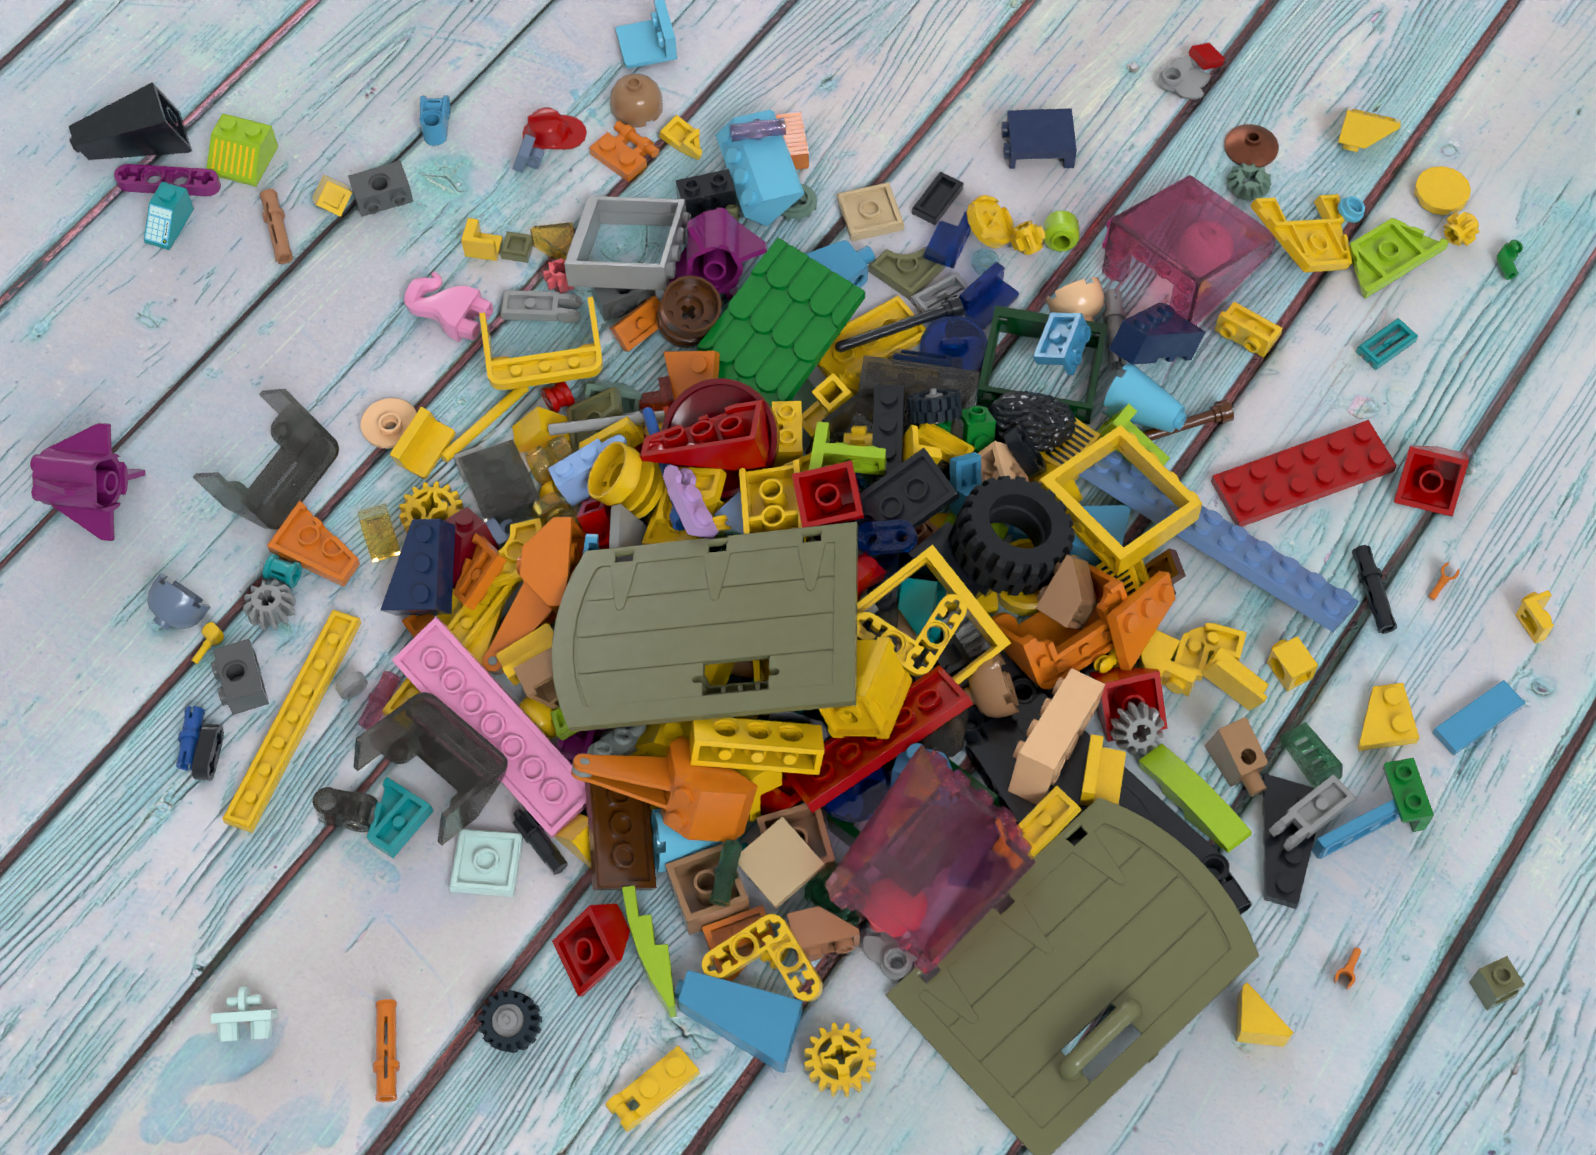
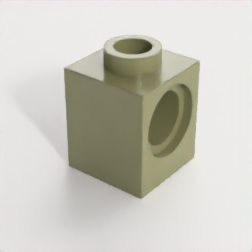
M1507 956L1478 969L1469 981L1487 1011L1515 998L1525 986V983Z

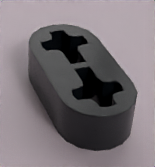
M1017 425L1004 432V439L1009 450L1030 478L1046 472L1044 458L1023 427Z
M205 723L202 726L192 764V776L196 780L211 781L215 775L224 738L223 726L220 724Z

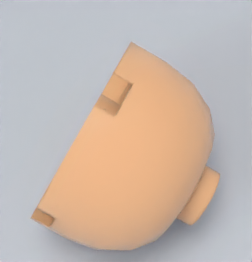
M1091 277L1093 283L1086 284L1085 279H1082L1054 291L1056 294L1055 298L1046 297L1050 312L1082 313L1086 321L1094 322L1093 317L1100 313L1104 305V293L1099 278Z

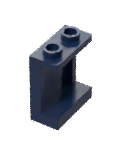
M1072 108L1007 110L1006 121L1001 123L1002 138H1007V143L1003 144L1004 159H1009V169H1015L1016 160L1048 158H1062L1063 168H1074L1077 149Z

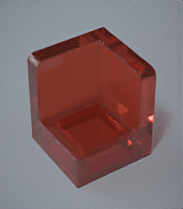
M669 376L658 378V391L642 393L643 398L639 400L640 410L643 411L644 408L650 407L654 412L665 411L666 416L667 411L674 402Z

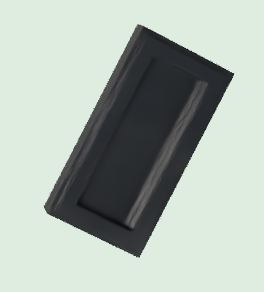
M940 171L913 206L912 214L936 225L963 190L964 183Z

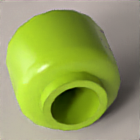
M1064 210L1055 211L1045 219L1043 225L1045 232L1044 242L1050 249L1064 252L1073 249L1077 245L1080 231L1079 221L1074 214Z

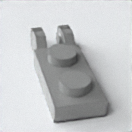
M505 290L503 293L501 318L503 320H559L563 323H576L580 321V312L575 310V308H580L582 299L577 295L560 294L559 292Z
M1332 775L1292 806L1286 815L1270 828L1269 832L1273 836H1277L1293 823L1299 831L1287 838L1283 845L1287 851H1290L1306 837H1311L1354 803L1356 797L1335 775Z

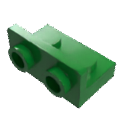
M1414 757L1386 762L1383 765V770L1401 822H1410L1413 832L1425 830L1434 813Z

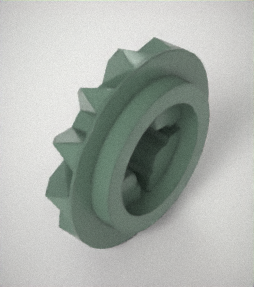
M1242 162L1239 167L1233 166L1228 174L1227 185L1235 196L1245 200H1255L1256 198L1264 197L1269 192L1271 174L1265 172V167L1258 168L1255 163L1246 165ZM1245 177L1247 179H1250L1251 177L1255 178L1254 182L1249 181L1244 183Z
M801 184L805 194L799 198L800 204H797L794 208L790 206L780 216H785L788 221L791 218H797L801 221L802 217L811 216L812 211L816 210L817 196L807 185Z

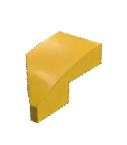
M676 115L660 131L659 138L687 156L697 160L702 157L699 129H694Z

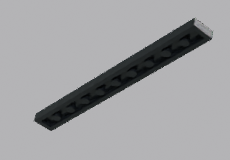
M874 385L872 446L886 449L885 475L903 463L904 385ZM871 474V485L885 475ZM900 540L874 558L887 573L882 582L867 588V595L899 571ZM899 585L875 603L879 610L874 613L895 628L898 627L897 590ZM866 620V630L876 635L874 640H877V637H880L885 630L881 628L876 633L870 628L871 622ZM888 636L889 638H891V640H892V642H893V644H894V646H895V647H894V651H895V653H896V652H897V637Z

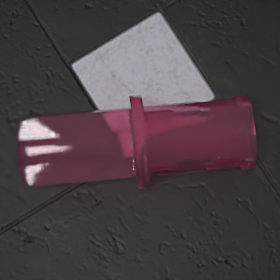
M383 671L374 692L369 693L367 697L369 702L358 721L361 727L366 730H375L383 715L382 709L389 702L397 685L400 683L401 679L399 676L389 671Z

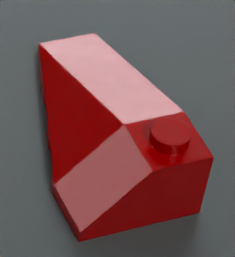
M763 400L733 404L725 407L726 413L709 418L706 414L698 417L699 422L684 428L681 425H676L649 435L644 439L640 458L644 462L736 471L741 468L756 469L766 466L769 452Z

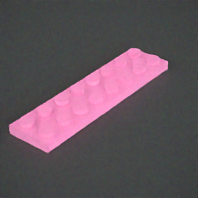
M435 617L392 659L396 666L551 837L555 838V835L587 807L585 782L579 781L571 775L572 763L439 618Z

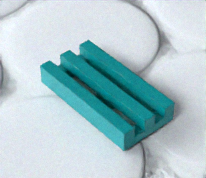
M1397 318L1359 345L1356 353L1359 356L1363 354L1365 356L1364 360L1367 363L1371 362L1373 364L1372 368L1376 371L1414 344L1418 339V335ZM1398 328L1401 329L1400 332L1395 334L1393 337L1387 339L1382 345L1377 347L1372 352L1369 350L1371 347L1376 345L1378 342L1383 340L1385 337L1390 335ZM1405 336H1408V337H1406L1404 340H1402L1401 342H1399L1397 345H1395L1394 347H1392L1390 350H1388L1387 352H1385L1383 355H1381L1379 358L1377 357V356H1379L1381 353H1383L1384 351H1386L1388 348H1390L1391 346H1393L1395 343H1397L1398 341H1400L1402 338H1404Z

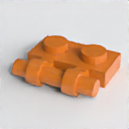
M618 121L614 125V130L619 135L614 137L609 132L605 133L589 147L590 155L624 180L630 182L647 167V160L644 156L648 154L655 158L660 150L654 146L651 139L636 133L634 127ZM632 142L637 147L632 150L626 144Z

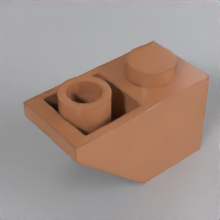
M819 906L787 913V923L810 962L822 958L823 954L831 952L845 954L853 951L856 946H860V933L857 927ZM794 949L796 960L798 961L799 955L798 952Z

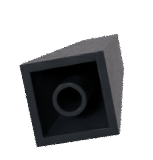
M153 82L69 126L71 146L77 153L81 152L88 160L181 154L192 151L180 111Z

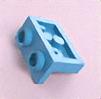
M1050 313L1033 356L1036 364L1063 365L1067 375H1074L1077 366L1082 361V353L1086 342H1089L1091 337L1090 326L1087 325L1083 314Z

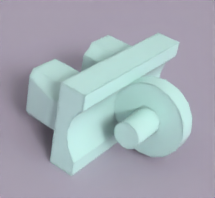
M241 986L238 990V996L227 997V1007L238 1006L239 1011L212 1013L211 1024L217 1023L220 1042L240 1040V1022L250 1021L251 1039L271 1038L273 1019L278 1018V1008L250 1010L251 1005H261L262 997L261 995H250L248 986Z

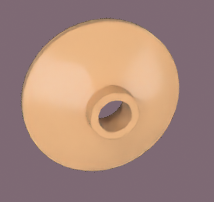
M386 398L370 405L363 413L360 423L362 434L370 444L376 447L394 448L417 412L410 403L402 399Z

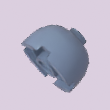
M160 573L148 592V607L155 615L153 621L166 630H169L171 626L178 629H189L197 625L211 608L210 605L203 604L201 606L198 604L203 601L200 596L177 581H174L173 584L168 581L165 582L168 576Z

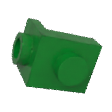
M972 406L969 409H962L963 415L959 417L964 423L962 440L975 448L973 452L979 453L994 442L996 420L986 407Z

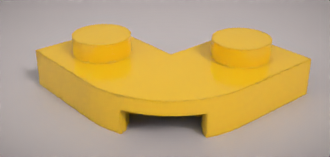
M1205 623L1203 627L1192 629L1188 633L1183 634L1174 662L1198 673L1196 680L1201 681L1203 675L1200 673L1206 666L1208 656H1212L1218 648L1221 647L1235 659L1240 660L1247 632L1215 623Z

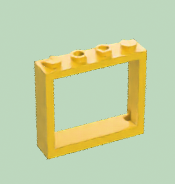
M1122 425L1039 480V483L1042 484L1041 488L1046 491L1050 489L1056 494L1055 499L1058 502L1062 501L1066 506L1067 510L1065 513L1070 514L1072 518V528L1075 531V535L1116 576H1119L1199 519L1202 502L1198 495L1187 489L1174 472L1165 468L1159 462L1158 457L1142 446L1133 433L1128 432ZM1116 449L1179 508L1125 547L1062 487Z
M931 545L857 603V615L865 612L926 564L949 594H956L965 600L967 605L966 616L991 646V648L952 678L959 685L973 674L982 663L992 659L1010 645L1011 642L937 549ZM858 621L857 624L861 626L859 632L861 634H865L867 630L864 628L861 622Z

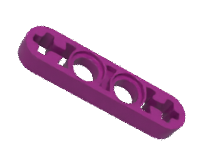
M124 164L119 166L114 172V178L119 189L126 192L155 193L161 182L186 188L189 196H213L221 188L217 173L211 169ZM153 176L161 177L156 183L147 182ZM185 177L188 179L182 185L174 184L178 178Z

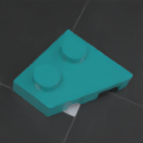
M386 777L382 785L384 793L381 803L377 802L375 818L373 823L370 824L366 838L371 845L393 859L434 812V809L429 803Z

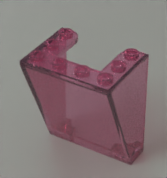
M1189 175L1111 219L1102 272L1113 281H1124L1128 277L1133 255L1137 261L1153 269L1158 276L1174 284L1169 305L1175 309V313L1197 326L1273 253L1276 238L1268 228Z
M921 745L825 885L830 900L842 910L847 906L852 912L856 909L894 938L902 951L906 952L908 950L910 954L916 956L915 966L928 975L1022 878L1036 861L1030 852L1033 848L1032 845L1023 837L1025 832L1015 823L1017 821L1015 815L1004 806L1001 809L993 804L994 799L983 788L980 787L976 790L970 785L971 780L960 769L957 768L955 771L947 766L948 761L937 750L933 749L930 752Z

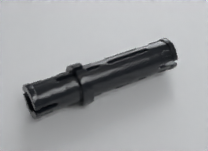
M1369 545L1358 546L1352 550V555L1359 572L1357 577L1359 583L1363 584L1378 633L1392 632L1397 629V624L1382 585L1381 578L1383 575L1381 569L1377 568L1371 547Z

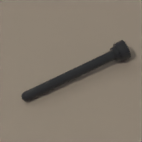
M958 295L945 298V302H942L939 307L839 341L835 344V350L842 353L942 317L946 319L964 316L962 301Z

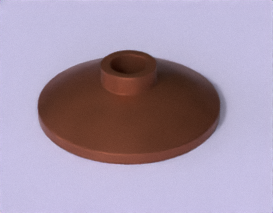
M1245 124L1235 127L1227 134L1224 148L1227 156L1240 166L1242 162L1246 165L1255 163L1256 167L1261 168L1274 161L1278 154L1279 144L1275 135L1268 129L1259 125Z

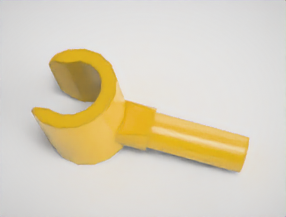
M214 622L207 623L201 631L206 640L191 660L196 664L200 662L212 645H218L224 640L223 632Z

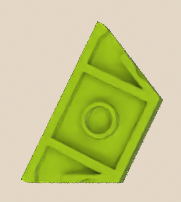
M1395 218L1387 220L1350 243L1349 248L1362 296L1366 299L1446 250L1449 242L1444 238L1437 241L1424 236V230L1410 227L1405 222Z

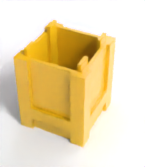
M877 637V640H857L856 705L819 709L828 725L827 730L832 738L872 736L877 739H889L913 681L906 669L902 667L894 651L895 646L891 638Z

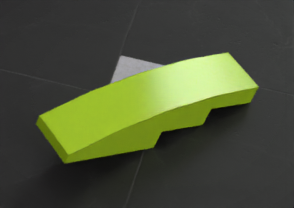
M1161 743L1157 748L1138 760L1140 769L1159 783L1162 793L1184 811L1185 819L1227 853L1252 835L1247 825L1209 784L1164 744Z
M635 886L622 887L628 924L639 961L654 993L669 1017H677L668 944L655 945L651 914L639 916Z

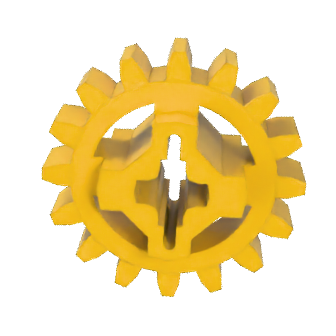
M435 481L433 487H429L427 482H423V489L419 490L414 486L412 487L414 493L412 496L408 494L403 496L405 503L399 504L401 511L399 518L405 532L408 533L410 524L414 520L413 518L446 520L464 509L458 492H451L450 485L447 484L440 488L439 482Z
M832 1023L830 1032H827L823 1027L819 1028L820 1038L811 1036L809 1041L813 1048H805L804 1051L805 1057L811 1059L804 1062L805 1070L812 1071L809 1075V1081L812 1083L819 1080L818 1088L820 1092L824 1091L827 1087L831 1088V1097H835L838 1090H843L844 1096L849 1097V1091L852 1087L857 1092H861V1081L871 1082L872 1076L867 1071H876V1063L871 1061V1059L876 1057V1049H867L871 1045L872 1039L870 1037L861 1039L862 1029L859 1027L853 1033L850 1031L849 1023H845L843 1030H838L836 1023ZM844 1040L853 1043L855 1046H850ZM831 1043V1046L828 1048V1050L826 1052H821V1055H819L822 1048L826 1044ZM842 1055L845 1064H839L836 1056ZM860 1064H862L860 1070L850 1078L852 1070L860 1067ZM825 1073H830L837 1079L830 1078Z

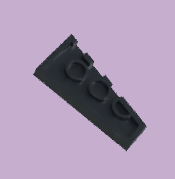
M1264 773L1262 779L1267 786V789L1263 791L1262 815H1264V900L1296 909L1299 904L1316 833L1309 838L1306 837L1292 850L1287 851L1283 847L1285 841L1299 831V829L1291 823L1277 836H1273L1269 830L1286 815L1292 806L1315 788Z

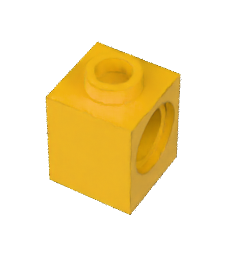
M1298 636L1288 641L1282 639L1271 647L1267 660L1268 666L1287 692L1313 679L1318 664Z

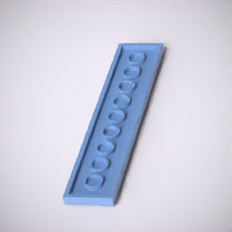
M1116 450L1079 474L1083 479L1156 524L1179 509L1138 468L1125 460L1122 454ZM1204 506L1201 507L1199 519L1176 535L1332 632L1345 621L1359 602L1348 591L1333 586L1322 575L1310 572L1300 566L1299 562L1294 558L1282 555L1274 550L1271 544L1259 541L1248 534L1247 530L1243 527L1233 525L1223 519L1220 513L1209 510Z

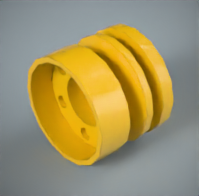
M613 442L599 454L593 463L587 487L588 494L593 499L607 506L622 504L640 519L655 507L661 498L665 483L658 463L644 462L640 458L641 454L636 449L623 442Z

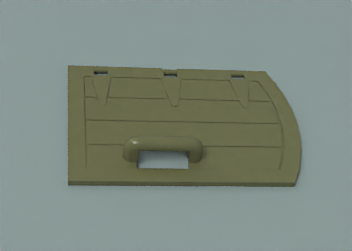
M857 522L730 535L726 538L717 539L703 538L585 551L564 591L556 616L552 640L554 687L559 707L570 732L856 705ZM821 535V541L804 542L803 537ZM726 545V551L710 552L709 547ZM633 555V561L617 562V557ZM769 659L771 676L766 681L711 686L705 676V665Z
M1098 798L1014 875L988 902L986 901L886 994V997L1032 1155H1052L1147 1063H1150L1157 1057L1158 1053L1259 957V953L1249 929L1234 902L1216 877L1191 851L1176 838L1146 818L1125 807ZM1079 827H1082L1087 835L1073 846L1067 839ZM1008 894L1014 903L1000 914L993 907ZM935 963L940 972L926 983L919 976ZM1112 1004L1116 1009L1065 1056L1061 1050ZM1131 1023L1141 1035L1090 1082L1083 1075V1068Z

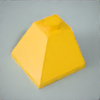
M1347 107L1338 143L1343 144V149L1358 152L1359 148L1366 149L1400 129L1401 120Z

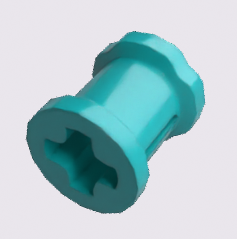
M271 554L264 564L262 575L266 580L276 579L285 583L289 588H294L301 578L302 566L299 562L290 563L281 560L276 554Z

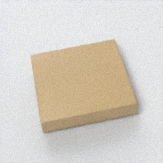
M889 182L837 193V202L851 242L904 230V222Z
M783 817L733 858L734 862L775 909L825 867L822 860Z

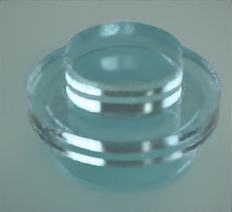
M989 249L978 250L972 256V267L979 275H991L999 267V256Z

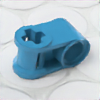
M444 95L443 98H427L426 96H421L419 119L424 141L429 145L437 146L444 143L447 139L448 121L450 119V99L448 95Z

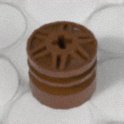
M692 275L679 277L671 282L663 293L656 315L658 331L663 338L677 347L691 348L698 346L720 316L722 303L718 291L707 280Z

